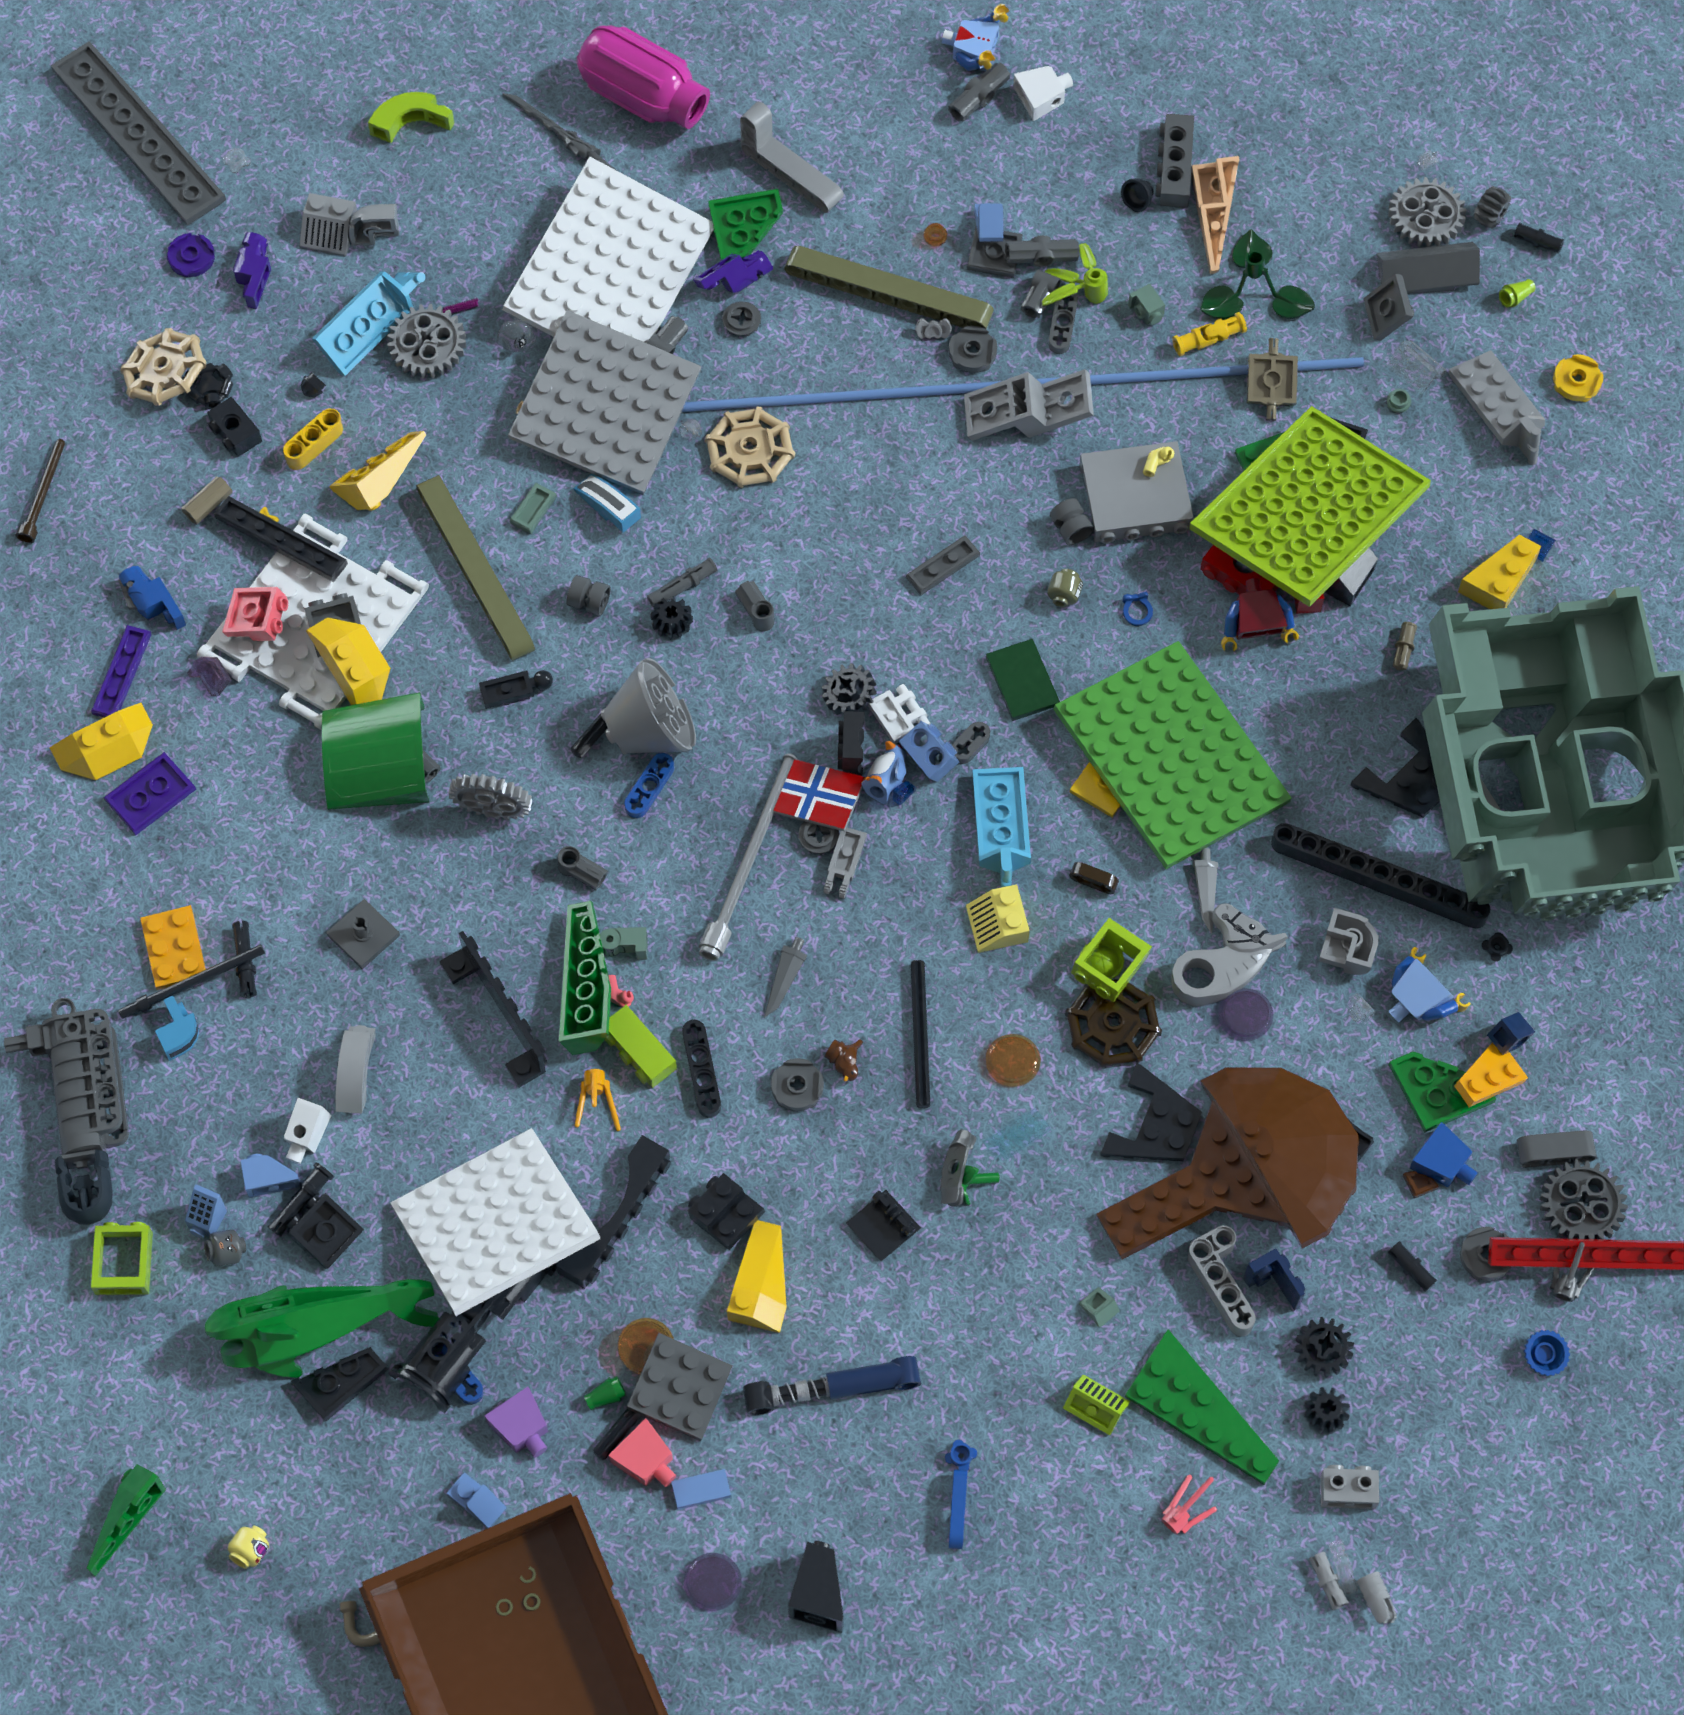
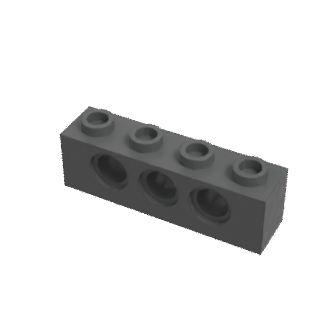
M1166 113L1165 123H1160L1159 137H1164L1163 143L1159 142L1158 157H1162V163L1158 162L1157 177H1161V183H1156L1155 197H1160L1159 206L1188 208L1194 115Z

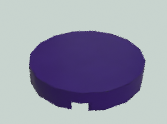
M185 233L176 237L168 247L167 261L171 269L184 277H197L206 273L212 267L215 260V250L211 241L201 234L192 235V233Z

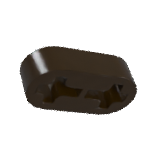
M1075 862L1069 874L1073 881L1110 895L1114 894L1119 883V879L1116 876L1082 862Z

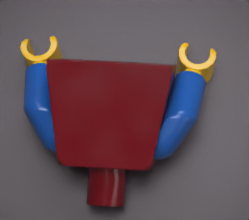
M1259 578L1246 580L1247 593L1239 594L1237 601L1231 604L1226 615L1225 637L1221 640L1222 649L1225 651V644L1233 642V651L1237 649L1235 636H1237V640L1281 634L1282 640L1288 644L1287 636L1293 633L1292 636L1297 641L1299 634L1293 630L1295 624L1291 606L1281 596L1276 595L1274 589L1262 590Z

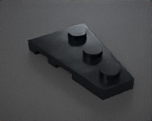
M369 1347L340 1359L339 1363L324 1369L321 1367L314 1370L313 1374L301 1379L299 1377L295 1378L290 1382L326 1422L389 1369L373 1349Z

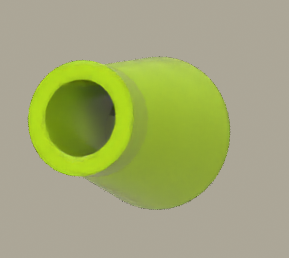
M1531 279L1504 285L1499 291V299L1505 307H1516L1527 296L1535 292V284Z

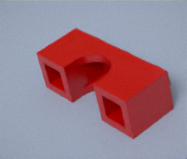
M1215 545L1202 558L1200 570L1211 580L1216 579L1222 583L1224 588L1231 593H1247L1245 581L1253 578L1260 579L1262 590L1274 589L1276 591L1278 589V586L1255 571L1251 573L1239 572L1234 567L1237 560Z

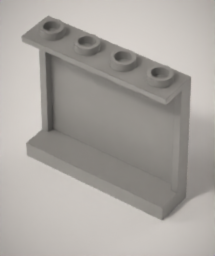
M1178 441L1083 453L1080 455L1079 466L1081 474L1084 476L1095 531L1094 542L1107 544L1116 539L1135 540L1140 536L1150 535L1151 537H1159L1164 533L1174 532L1182 534L1190 530V523L1194 518ZM1161 447H1171L1174 450V457L1169 462L1157 466L1153 477L1143 474L1148 454L1151 451Z

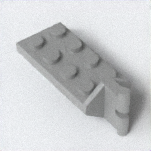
M1490 350L1450 368L1449 376L1502 445L1519 447L1527 457L1528 463L1535 465L1538 460L1541 429L1545 426V419L1494 353Z

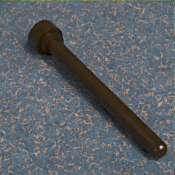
M63 439L56 440L27 520L18 526L15 536L20 541L27 543L35 542L38 534L35 524L65 446Z

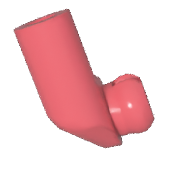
M608 975L611 985L610 1002L620 1007L630 1006L634 1000L633 993L618 989L616 976Z

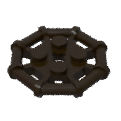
M1128 983L1116 1000L1112 1002L1109 999L1102 998L1096 993L1095 989L1084 984L1085 988L1071 1007L1065 1011V1016L1068 1017L1072 1037L1071 1046L1073 1049L1080 1050L1101 1064L1103 1068L1110 1065L1129 1062L1139 1063L1143 1061L1142 1057L1155 1039L1162 1034L1154 1003L1156 999L1154 996H1149L1136 986ZM1123 991L1139 1002L1135 1004L1122 996ZM1092 997L1095 1002L1088 1011L1081 1010L1089 998ZM1141 1009L1146 1011L1148 1024L1141 1023L1139 1018V1011ZM1116 1016L1119 1018L1118 1023L1120 1025L1112 1027L1109 1025L1107 1018L1113 1019ZM1079 1018L1087 1021L1089 1032L1084 1035L1081 1034ZM1139 1031L1147 1033L1136 1047L1132 1041ZM1093 1039L1104 1046V1054L1088 1044L1087 1041ZM1126 1046L1130 1051L1109 1055L1110 1048L1118 1049Z

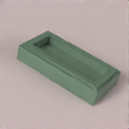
M535 483L511 517L510 524L532 534L557 498V494Z

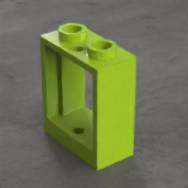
M1108 918L1075 961L1071 974L1080 983L1087 984L1095 989L1096 993L1102 998L1114 1002L1147 959L1152 946L1111 918ZM1103 939L1134 959L1117 983L1086 963Z
M106 1222L103 1223V1226H95L91 1289L95 1295H149L153 1232L149 1225L143 1222H132L130 1225ZM104 1237H141L139 1277H102Z

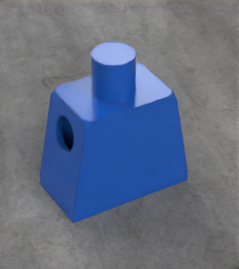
M1442 1122L1410 1165L1411 1170L1431 1177L1446 1187H1449L1456 1177L1470 1185L1478 1174L1477 1171L1466 1164L1471 1157V1149Z

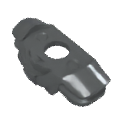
M959 1130L947 1151L946 1159L943 1163L940 1186L942 1204L960 1206L963 1202L964 1188L961 1184L968 1152L973 1149L976 1142V1136L972 1135L969 1131ZM959 1161L958 1170L956 1173L951 1174L954 1164Z

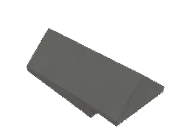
M1474 242L1376 253L1380 283L1383 284L1394 274L1402 275L1407 294L1454 291L1457 286H1473L1480 283V249Z

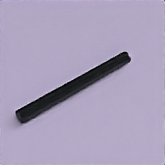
M923 960L911 961L916 1106L917 1108H929L930 1079L925 962Z

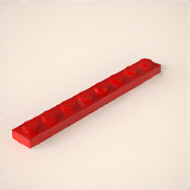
M1490 1237L1488 1264L1491 1266L1571 1267L1580 1242H1583L1585 1246L1577 1268L1684 1270V1241Z

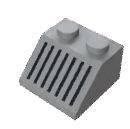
M309 193L302 217L300 248L346 256L351 243L349 225L353 214L357 211L356 202Z

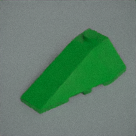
M138 1464L133 1469H128L122 1476V1483L118 1487L86 1567L94 1577H96L166 1491L162 1481L155 1473Z

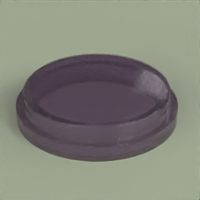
M1240 989L1222 1000L1218 1012L1219 1022L1224 1031L1235 1039L1242 1041L1256 1040L1265 1035L1270 1029L1273 1022V1008L1269 1000L1260 992L1253 989Z
M703 1554L694 1559L686 1569L684 1575L685 1593L688 1599L702 1610H723L737 1599L741 1591L742 1578L740 1570L732 1559L723 1554Z

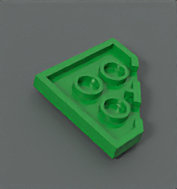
M778 189L708 200L720 261L730 254L740 255L741 258L752 254L783 214Z
M1412 1051L1391 1060L1388 1064L1424 1133L1437 1128L1441 1122L1443 1124L1449 1123L1491 1105L1496 1101L1495 1096L1469 1107L1454 1087L1466 1072L1439 1060L1436 1062L1425 1058L1420 1053Z

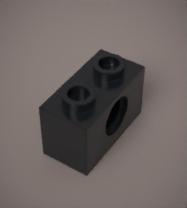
M232 396L207 412L210 420L208 422L210 430L214 435L220 434L223 438L221 441L228 452L233 450L239 457L262 442L259 429Z

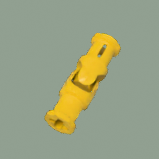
M1237 312L1231 318L1225 320L1218 319L1214 324H1206L1194 328L1185 335L1173 336V347L1179 357H1181L1187 351L1196 348L1200 350L1215 344L1217 341L1227 340L1230 335L1239 332L1243 334L1247 332V326L1243 315Z

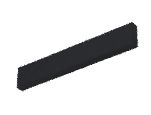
M230 496L224 500L214 513L217 520L332 582L337 579L348 565L347 559Z

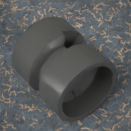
M1075 498L1062 501L1050 512L1052 521L1060 529L1059 533L1067 545H1074L1087 539L1094 531L1089 518L1086 515H1082L1084 510Z
M576 575L570 584L566 604L580 610L585 607L587 612L601 616L609 601L611 586L598 581L592 584L589 578Z

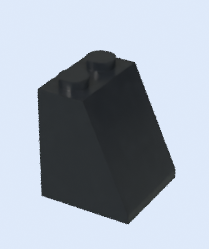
M822 1541L807 1542L788 1604L789 1618L842 1633L844 1615L834 1549H831L829 1544Z

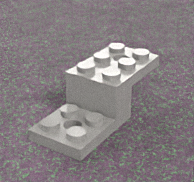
M1086 369L1041 384L1027 372L964 394L967 437L972 441L1014 426L1030 438L1094 416L1090 373ZM1069 395H1072L1071 401L1067 404H1064L1066 398ZM990 406H993L992 412L988 415H985V412L988 410V408Z

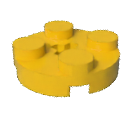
M1581 354L1572 355V358H1564L1557 364L1553 375L1554 389L1569 400L1588 402L1599 392L1603 383V373L1598 368V363L1594 359ZM1577 374H1580L1582 376L1581 379L1584 381H1575L1572 376L1576 377Z

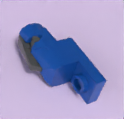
M140 566L129 567L119 574V584L130 610H137L148 620L162 613L167 623H173L177 630L186 626L181 611L160 577L151 581Z

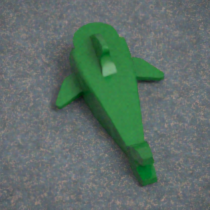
M406 1279L394 1281L384 1286H324L288 1290L286 1285H281L261 1295L236 1300L221 1306L206 1321L205 1333L210 1338L214 1337L216 1340H227L220 1351L222 1362L226 1366L233 1368L254 1366L270 1374L298 1378L303 1373L302 1368L294 1362L297 1356L329 1344L389 1310L397 1317L409 1323L424 1327H433L439 1317L437 1312L415 1305L423 1299L434 1296L433 1286L430 1281Z

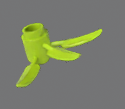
M1086 243L1079 245L1083 267L1089 269L1084 274L1083 280L1079 279L1078 273L1057 268L1045 270L1044 272L1056 276L1069 284L1048 294L1043 299L1042 306L1073 295L1082 288H1084L1085 297L1091 303L1098 304L1106 299L1108 295L1107 273L1102 269L1093 268L1096 266V260L1092 250Z

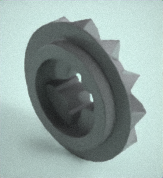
M735 302L725 309L722 317L723 326L728 330L729 334L733 333L738 337L747 335L749 337L753 331L757 332L758 326L761 324V314L757 307L751 303ZM742 313H744L746 321H744L742 325H739L738 319H740Z
M804 821L799 828L798 835L802 848L807 849L811 854L819 853L822 855L824 852L832 851L839 838V830ZM817 827H819L821 834L826 835L822 837L821 843L817 841L816 837H812L816 835Z

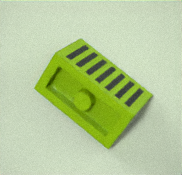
M1083 1374L1073 1386L1063 1409L1104 1433L1111 1435L1130 1401Z

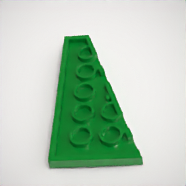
M1168 1329L1125 1394V1398L1265 1485L1279 1460Z

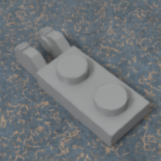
M846 828L845 832H840L828 868L824 893L830 894L833 889L834 879L838 877L843 879L839 889V897L845 899L850 881L853 880L867 833L851 828Z

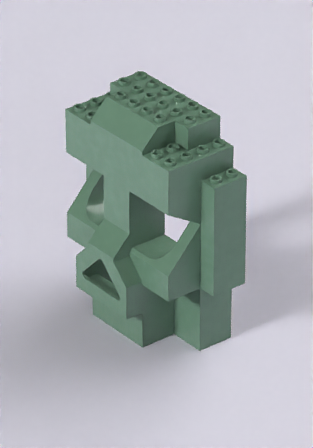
M1640 587L1615 588L1607 598L1557 603L1551 612L1511 616L1509 608L1469 611L1468 603L1442 605L1429 623V629L1443 694L1436 695L1422 712L1450 852L1452 860L1460 859L1468 902H1478L1479 905L1491 903L1495 899H1502L1503 902L1512 901L1514 914L1524 913V916H1530L1531 919L1541 918V921H1549L1557 918V916L1566 915V918H1575L1581 916V913L1588 912L1591 915H1601L1606 913V910H1615L1616 913L1629 911L1639 900L1648 899V902L1663 900L1664 896L1672 892L1673 888L1681 882L1678 868L1682 867L1684 863V671H1658ZM1552 705L1555 708V712L1536 738L1534 735L1512 737L1492 722L1502 709ZM1607 749L1625 756L1644 778L1637 796L1625 800L1594 803L1583 750ZM1504 758L1507 766L1518 778L1524 810L1513 812L1501 811L1492 807L1486 801L1479 775V761Z

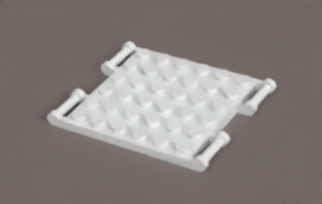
M304 514L293 531L347 559L348 565L337 579L332 582L276 552L249 588L278 587L287 596L288 609L282 612L281 621L283 628L281 633H277L275 641H253L249 636L227 637L222 632L225 624L224 620L208 642L199 649L197 658L202 661L207 660L231 674L232 678L238 682L243 679L250 669L288 690L281 697L279 706L284 709H291L313 722L316 728L322 730V713L317 714L295 701L296 697L302 698L322 711L339 708L347 697L323 658L317 657L315 646L306 632L309 629L304 608L309 607L308 603L315 600L323 599V603L333 601V596L347 593L348 597L354 596L361 625L366 627L381 652L426 593L429 584L423 580L418 581L400 571L388 560L384 561L377 575L339 554L347 542L346 536L341 533L337 535L313 521L311 516ZM309 529L333 544L329 548L304 533ZM391 576L414 589V592L409 594L386 581V578ZM216 648L241 664L235 666L213 653Z

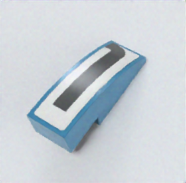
M590 474L573 488L606 521L610 520L622 533L641 518L640 508L610 483L594 474Z

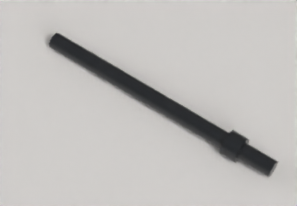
M262 944L149 996L146 994L136 998V1002L118 1009L119 1014L124 1019L139 1011L145 1012L152 1009V1005L265 954V950Z

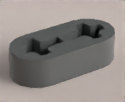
M983 722L972 723L952 744L957 752L954 756L959 760L958 764L970 762L988 743L990 729L987 724ZM982 730L983 738L981 736H978L973 741L972 739L974 738V731L980 732ZM969 745L967 755L964 753L958 755V748L962 750Z

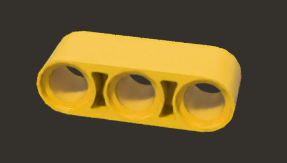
M332 408L323 410L286 442L283 452L289 468L292 470L304 468L341 436L343 425L340 413ZM312 438H318L315 441H309Z

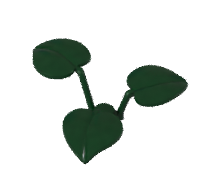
M1250 229L1240 238L1232 253L1233 262L1238 267L1245 268L1237 291L1234 293L1227 286L1211 288L1205 294L1200 310L1207 316L1216 319L1233 317L1235 313L1241 312L1244 303L1238 296L1242 292L1246 278L1249 276L1252 279H1257L1262 275L1265 276L1271 293L1276 298L1272 303V308L1280 317L1286 319L1300 317L1315 308V303L1309 294L1296 286L1286 285L1280 289L1279 293L1275 291L1268 274V269L1265 268V265L1272 259V248Z

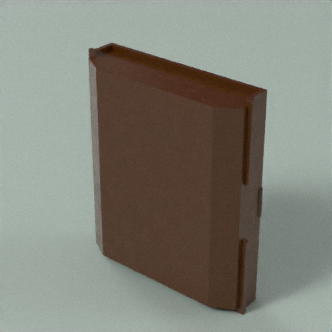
M569 1493L363 1581V1586L359 1588L394 1679L401 1680L404 1688L403 1695L411 1715H668L644 1655L637 1653L631 1638L632 1631L618 1599H615L611 1588L614 1583L577 1495L572 1496ZM532 1567L536 1572V1577L532 1582L524 1583L521 1581L520 1576L522 1575L525 1580H530L533 1577V1572L528 1568ZM531 1593L538 1595L541 1602L539 1608L534 1611L526 1609L523 1603L526 1595ZM529 1597L527 1605L529 1607L536 1606L537 1599ZM501 1599H508L513 1605L512 1612L507 1616L500 1615L496 1610V1605ZM500 1603L499 1610L503 1613L508 1612L510 1609L509 1603Z

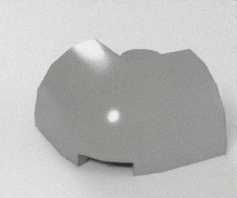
M372 204L358 209L353 214L349 225L351 245H375V237L399 236L397 205Z
M1334 908L1319 961L1344 968V973L1354 975L1366 974L1371 970L1378 947L1379 935L1377 936L1375 928L1368 922L1369 919L1359 914Z

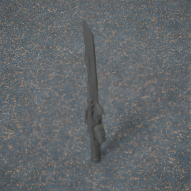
M502 94L509 101L522 108L528 116L536 118L549 131H554L558 134V139L564 142L566 149H569L574 156L580 155L584 160L592 157L616 170L599 156L601 153L600 149L595 148L594 145H590L588 142H583L580 137H577V132L564 130L519 96Z

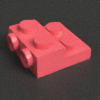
M278 587L234 588L222 632L227 637L249 636L253 641H275L277 633H281L283 628L281 616L282 612L288 609L287 596Z

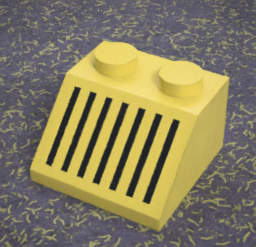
M1017 884L992 889L966 905L978 953L1028 942L1029 927Z

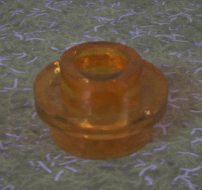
M932 223L924 230V240L930 246H941L947 240V231L941 224ZM937 234L939 237H932V235Z

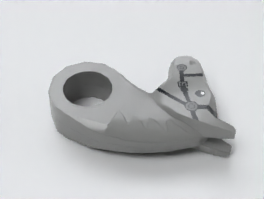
M1228 903L1218 905L1212 913V922L1221 931L1224 948L1187 951L1177 958L1171 975L1174 994L1181 1002L1192 1006H1205L1225 1000L1245 987L1261 971L1272 952L1279 950L1287 944L1285 941L1288 939L1286 933L1271 935L1260 922L1245 915ZM1190 968H1201L1210 974L1212 982L1204 988H1193L1185 983L1182 975Z

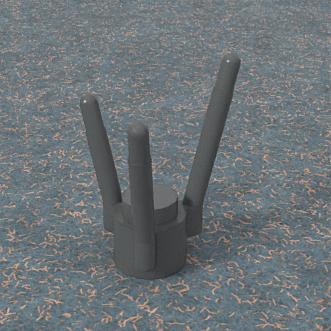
M1580 1242L1568 1275L1563 1274L1559 1278L1560 1267H1553V1280L1550 1289L1554 1290L1553 1296L1567 1302H1573L1574 1298H1579L1583 1286L1595 1269L1588 1268L1579 1283L1576 1284L1577 1279L1574 1278L1585 1246L1583 1242Z

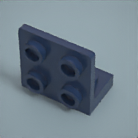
M1276 1248L1248 1263L1243 1279L1249 1288L1255 1284L1257 1287L1266 1284L1271 1280L1270 1276L1272 1275L1294 1311L1299 1309L1305 1295L1303 1282L1298 1276L1294 1277L1289 1269L1291 1265L1284 1254L1280 1255Z

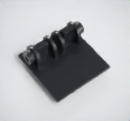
M887 1190L883 1192L877 1191L872 1196L874 1200L846 1222L850 1229L881 1262L921 1229Z

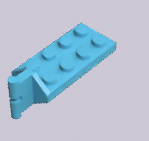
M381 271L312 338L340 375L346 376L390 332V326H396L395 318L403 319L402 311L407 314L410 313V307H413L409 293L420 282L425 281L424 273L398 272L392 278L385 271Z
M1023 767L973 769L979 866L1000 873L1001 888L1011 886L1012 871L1031 864Z

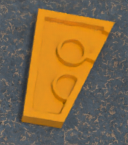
M1492 1042L1454 1087L1467 1105L1471 1107L1521 1085L1528 1077L1510 1052L1503 1055Z

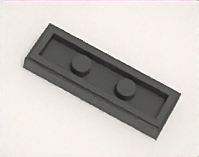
M964 535L906 574V579L920 595H923L978 558L980 552Z

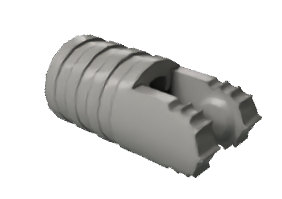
M1380 1572L1368 1574L1357 1580L1364 1600H1366L1368 1608H1370L1373 1616H1375L1376 1622L1379 1624L1394 1623L1397 1614Z

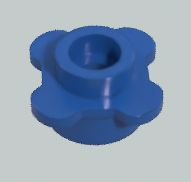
M955 1440L950 1453L945 1455V1461L948 1464H954L959 1470H969L971 1460L977 1457V1450L973 1447L970 1448L962 1440ZM959 1454H963L964 1457H963V1458H959L958 1455H959Z

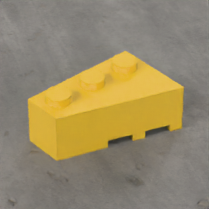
M1518 535L1462 578L1458 593L1488 609L1507 608L1537 560L1541 546Z

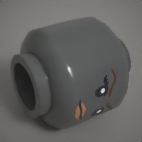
M235 1230L213 1232L209 1235L208 1240L204 1242L205 1255L207 1260L211 1261L215 1266L236 1264L240 1262L242 1253L246 1252V1243L244 1238L239 1237Z

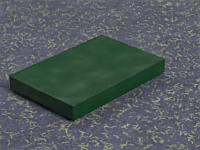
M1033 638L986 654V660L1012 721L1054 708L1055 704L1060 702Z

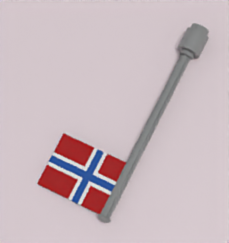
M788 753L783 756L784 761L717 921L708 923L700 941L699 954L703 958L710 961H718L719 957L724 954L732 934L728 929L729 920L773 814L845 832L863 788L861 782L865 777L800 761L793 754Z

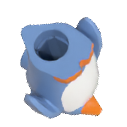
M890 741L885 742V754L875 759L872 766L863 774L865 778L861 782L862 789L865 790L867 795L882 804L887 803L890 792H896L903 786L902 781L906 774L905 749Z

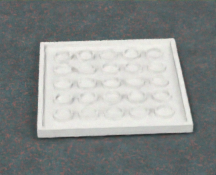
M532 1128L390 1202L456 1316L600 1239L598 1231Z

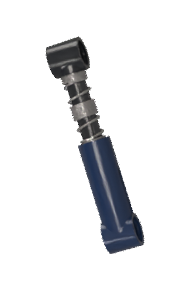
M903 1356L893 1359L888 1363L826 1373L825 1379L821 1377L820 1380L815 1381L811 1379L808 1382L806 1380L795 1381L792 1385L785 1383L784 1386L778 1387L777 1384L770 1386V1383L767 1381L752 1382L743 1386L747 1414L757 1416L772 1412L774 1407L779 1406L780 1403L785 1405V1402L794 1401L795 1403L797 1400L798 1402L810 1401L812 1397L820 1399L821 1396L827 1395V1397H830V1400L891 1389H914L921 1385L917 1358L915 1356Z

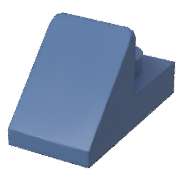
M991 203L975 204L974 215L979 242L1003 241V205Z
M465 1472L446 1493L448 1497L487 1528L491 1527L507 1508L484 1484L481 1486Z

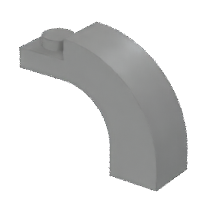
M358 1025L355 1027L349 1026V1029L344 1031L337 1069L336 1112L359 1114L363 1112L367 1099L368 1062L376 1036V1028Z

